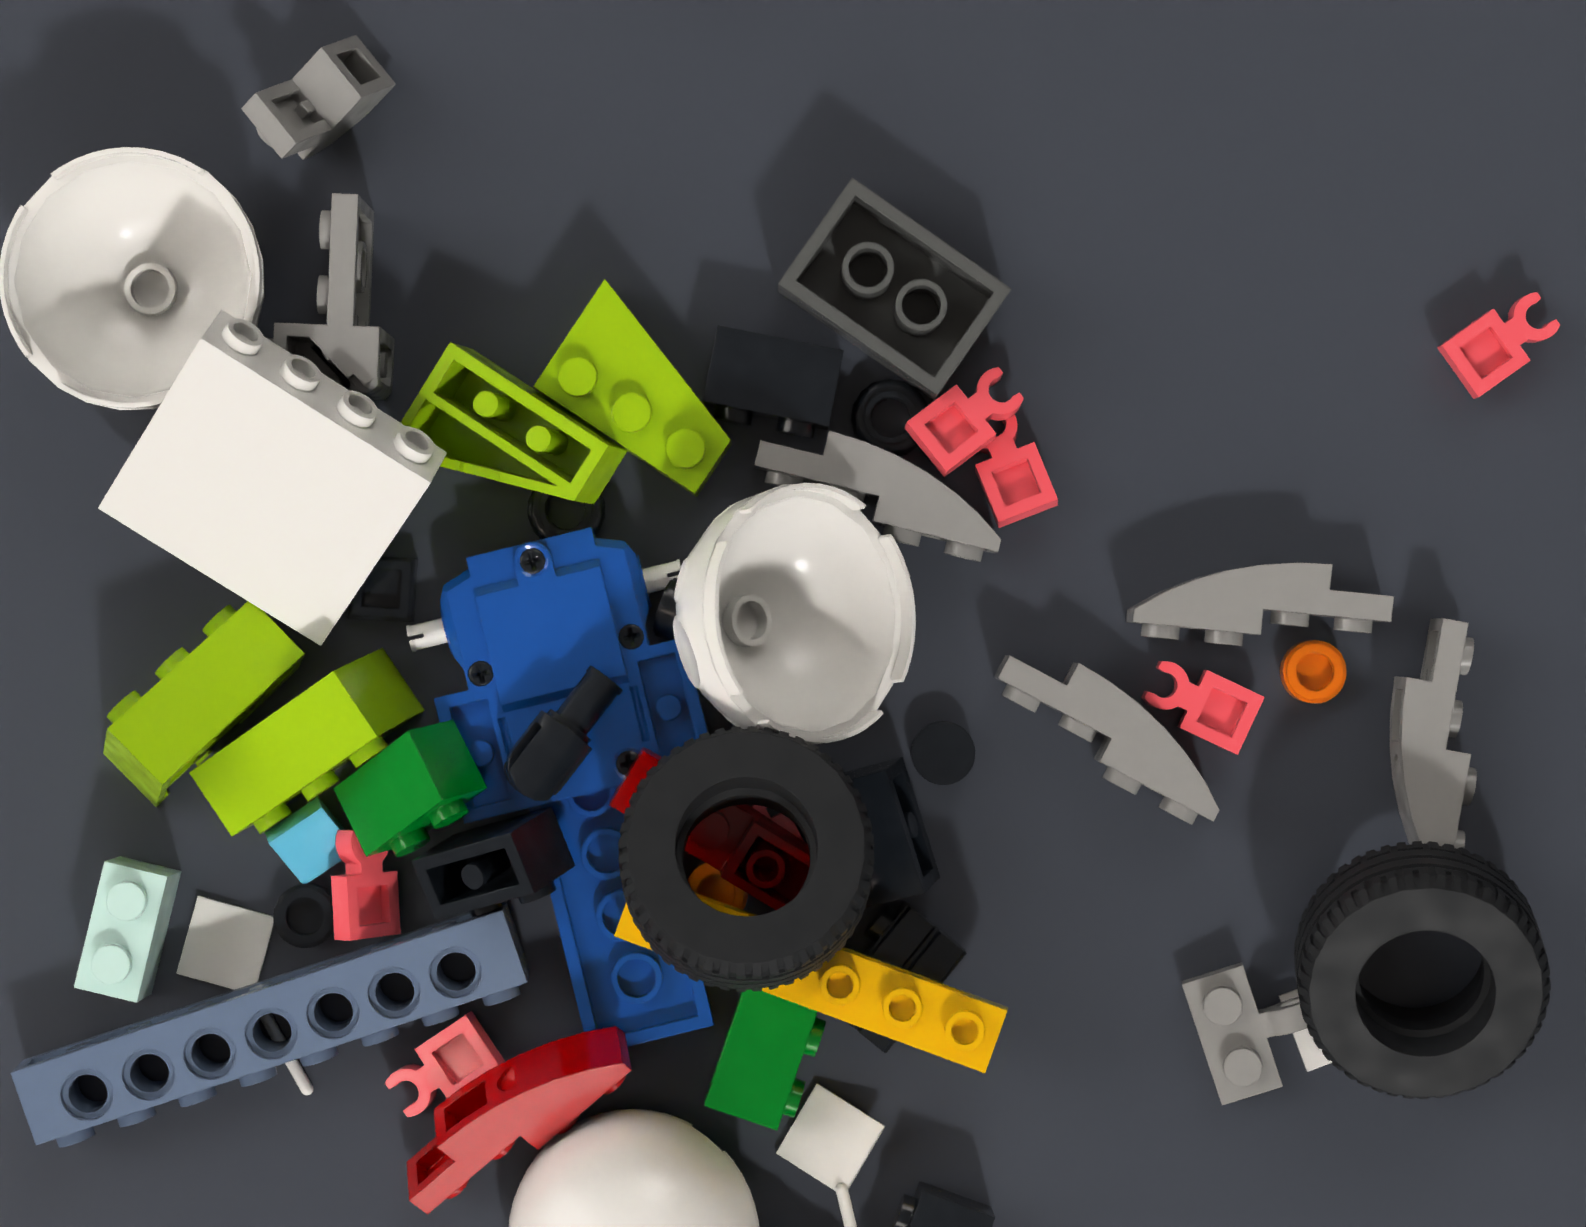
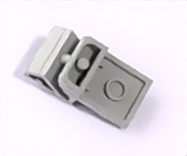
M332 193L331 210L321 211L319 223L320 248L329 250V275H319L317 311L318 314H326L327 325L274 323V337L267 339L291 354L306 356L319 368L321 373L343 386V381L312 349L320 348L327 362L337 367L349 379L350 391L360 392L373 400H384L389 397L393 388L395 339L381 327L370 326L374 211L358 194Z

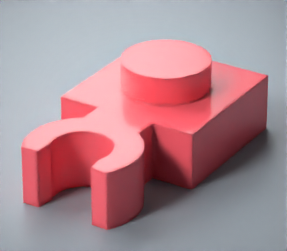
M1538 292L1530 293L1516 300L1509 310L1507 321L1503 322L1496 310L1491 309L1437 347L1473 399L1480 397L1531 361L1520 346L1524 342L1537 343L1543 341L1558 331L1560 324L1557 319L1546 323L1540 329L1533 328L1528 324L1526 312L1531 305L1536 304L1541 299Z
M999 367L989 369L980 377L974 394L971 397L967 398L956 384L906 422L904 429L943 477H946L994 440L997 433L989 425L988 421L990 419L996 421L1006 420L1015 415L1024 400L1020 392L1006 402H997L989 394V388L998 383L1003 375V371Z
M1015 415L1009 419L1002 420L1005 426L1004 432L996 436L992 442L980 450V452L988 454L990 459L975 464L976 474L998 528L1058 506L1057 495L1035 442L1020 448L1016 447L1018 423Z
M1158 661L1156 669L1169 674L1173 678L1174 689L1166 697H1159L1154 693L1144 691L1141 698L1153 708L1169 710L1179 707L1185 710L1178 723V728L1238 755L1265 697L1209 670H1203L1197 685L1189 682L1186 672L1179 665L1169 661Z
M338 830L335 840L336 851L340 859L345 863L346 874L331 876L334 940L353 941L401 934L398 871L383 870L382 861L387 856L388 851L366 857L354 830Z
M470 1011L414 1049L423 1062V1066L417 1064L405 1065L392 1073L387 1078L385 1084L388 1089L397 1086L402 1081H410L416 1085L419 1092L417 1101L403 1110L407 1117H412L420 1114L433 1103L437 1094V1088H440L445 1097L448 1098L461 1087L486 1071L505 1062V1060L474 1013Z

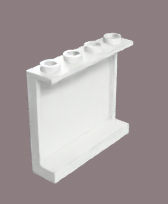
M221 309L200 338L98 509L321 646L431 484L447 452L436 446L423 431L405 426L378 409L375 403L366 395L357 391H350L321 373L319 368L309 359L291 354L267 339L254 324L244 319L234 318Z

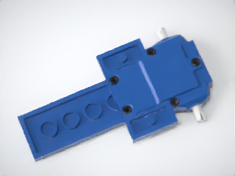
M592 527L467 557L468 569L443 585L440 599L442 618L415 625H406L408 637L424 635L423 638L409 641L412 652L448 643L453 657L464 669L468 690L434 698L439 723L454 720L487 786L484 791L466 803L469 813L463 817L464 824L529 808L530 812L552 806L575 863L573 868L554 880L557 889L550 896L584 1032L617 1026L625 1033L627 1047L714 1026L715 1022L704 981L698 980L696 982L690 979L688 975L677 972L672 964H666L662 957L654 951L614 936L626 904L619 868V839L621 837L620 829L624 822V814L609 806L610 799L643 746L661 757L664 755L668 756L671 754L670 750L677 746L682 747L687 740L691 738L696 740L700 734L708 732L698 688L693 686L686 674L675 639L650 645L646 626L650 608H652L649 593L665 590L670 580L678 578V575L672 577L667 575L680 571V559L643 568L640 556L625 541L596 538ZM593 666L611 679L623 691L620 695L616 696L587 734L591 739L588 745L592 750L563 788L549 800L535 801L524 796L506 780L503 767L508 753L539 712L542 710L548 713L550 709L556 712L587 673L588 667Z

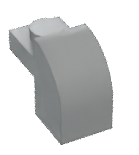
M354 35L321 47L291 80L256 92L241 109L255 125L260 138L272 147L281 159L298 153L302 160H305L332 144L362 120L396 83L358 36Z

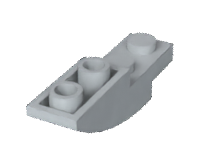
M832 431L828 433L823 455L760 440L754 468L766 471L764 483L780 486L782 484H800L803 481L836 487L853 495L863 503L865 496L876 498L877 502L871 523L884 526L882 535L892 534L898 543L919 547L921 536L945 541V554L981 562L983 551L997 553L999 551L1001 538L978 512L957 493L928 472L891 452L865 441Z
M1264 564L1212 573L1165 589L1127 609L1126 622L1142 624L1141 636L1179 640L1180 628L1205 630V643L1242 646L1244 634L1261 635L1263 611H1271L1270 624L1308 627L1309 616L1312 615L1334 618L1333 630L1372 633L1373 622H1392L1394 596L1330 590L1333 564Z
M1445 618L1430 619L1420 679L1394 676L1390 708L1389 746L1391 769L1398 810L1409 845H1412V841H1422V844L1432 841L1438 842L1439 846L1450 844L1454 845L1456 849L1460 847L1465 849V832L1458 830L1462 805L1469 806L1472 802L1476 788L1477 771L1476 768L1469 767L1471 754L1446 750L1448 737L1456 738L1462 721L1463 703L1461 700H1455L1459 675L1468 674L1473 660L1474 639L1466 637L1469 625L1467 622Z
M1005 655L994 678L1007 684L1001 694L1003 697L1034 713L1040 702L1063 714L1058 726L1092 743L1097 732L1105 736L1094 757L1096 761L1108 766L1102 778L1134 795L1137 794L1141 785H1144L1164 796L1159 805L1160 809L1193 825L1197 815L1214 822L1220 810L1205 780L1186 752L1164 726L1137 701L1109 680L1080 663H1072L1065 679L1061 683L1010 655Z

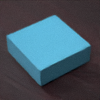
M316 797L265 832L269 845L302 884H308L342 861L336 851L335 840L337 831L345 829L319 797Z

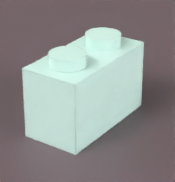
M121 856L104 861L74 988L135 1003L152 994L181 871Z

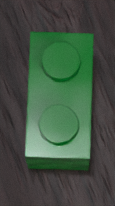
M449 720L408 730L333 789L366 857L388 850H393L396 857H401L429 843L431 839L428 831L432 828L439 829L467 815L469 810L466 803L484 791L487 786L454 720Z
M746 990V992H741L705 1096L704 1106L778 1130L783 1115L795 1117L806 1081L795 1077L803 1054L815 1057L824 1032L826 1020L817 1018V1011L763 991Z

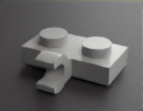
M1242 962L1181 981L1221 1104L1226 1105L1283 1087L1267 1038L1307 1029V1023H1305L1302 1016L1299 997L1258 1010Z

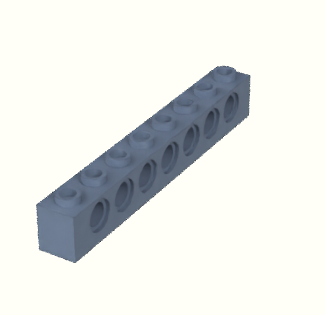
M508 903L500 908L480 916L471 917L470 912L24 1059L10 1074L35 1144L39 1145L56 1139L59 1148L67 1147L96 1134L94 1126L117 1119L119 1127L134 1125L156 1115L154 1106L178 1099L180 1107L191 1106L217 1094L215 1086L235 1079H239L241 1087L251 1086L278 1074L276 1066L296 1059H300L303 1067L315 1065L338 1055V1045L359 1038L363 1046H371L387 1041L399 1034L397 1026L420 1018L424 1026L442 1023L460 1014L459 1005L482 998L484 1006L505 1002L521 994L519 985L528 982L530 968ZM450 953L465 954L475 965V975L466 981L451 980L444 974L441 968V959ZM390 973L405 975L413 984L414 995L405 1001L389 999L381 989V978ZM330 993L343 995L352 1005L353 1016L345 1021L329 1019L321 1010L320 998ZM271 1013L283 1016L291 1026V1037L281 1042L270 1040L261 1031L260 1017ZM206 1034H216L224 1038L230 1048V1058L224 1061L208 1059L200 1049V1037ZM145 1054H153L162 1058L168 1066V1079L152 1081L146 1078L139 1068V1057ZM94 1075L100 1078L106 1085L107 1099L103 1101L87 1099L79 1089V1076Z

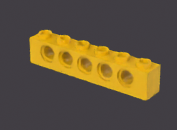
M694 892L702 902L720 912L736 916H758ZM626 903L614 936L652 950L650 944L645 942L640 930L634 924L633 917ZM843 947L840 951L838 950L829 962L825 961L822 968L815 972H810L802 980L797 978L794 979L792 984L786 986L784 984L779 985L778 988L769 990V987L762 988L763 992L982 1073H986L1008 1011V1007L846 947Z

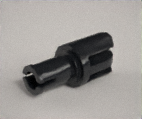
M593 666L588 667L587 673L556 712L552 709L548 713L542 710L539 712L508 753L503 767L506 780L524 796L535 801L549 800L563 788L592 750L588 745L591 739L587 734L616 696L620 695L623 691L617 684Z

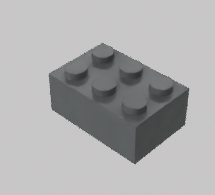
M851 178L778 283V293L933 401L1011 291V288L854 178Z

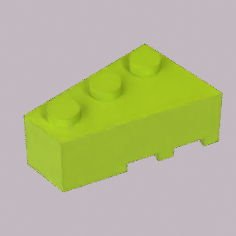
M604 279L533 387L539 393L628 450L629 453L697 497L732 445L731 439L606 279Z
M452 342L448 344L400 422L405 426L423 431L436 446L447 452L440 467L593 505L628 451L474 349Z
M249 601L237 611L230 604L219 611L202 629L208 638L190 654L183 647L175 651L156 670L155 675L160 679L156 685L142 697L136 690L132 691L107 715V718L113 724L107 728L103 754L155 807L170 794L167 790L169 786L194 763L199 766L213 752L211 748L238 723H243L300 667L305 653L263 610Z
M382 647L332 671L190 771L189 774L232 837L252 825L255 826L259 834H262L292 814L286 803L301 793L307 801H310L336 784L340 779L335 770L350 760L356 768L366 763L388 746L383 738L425 710Z

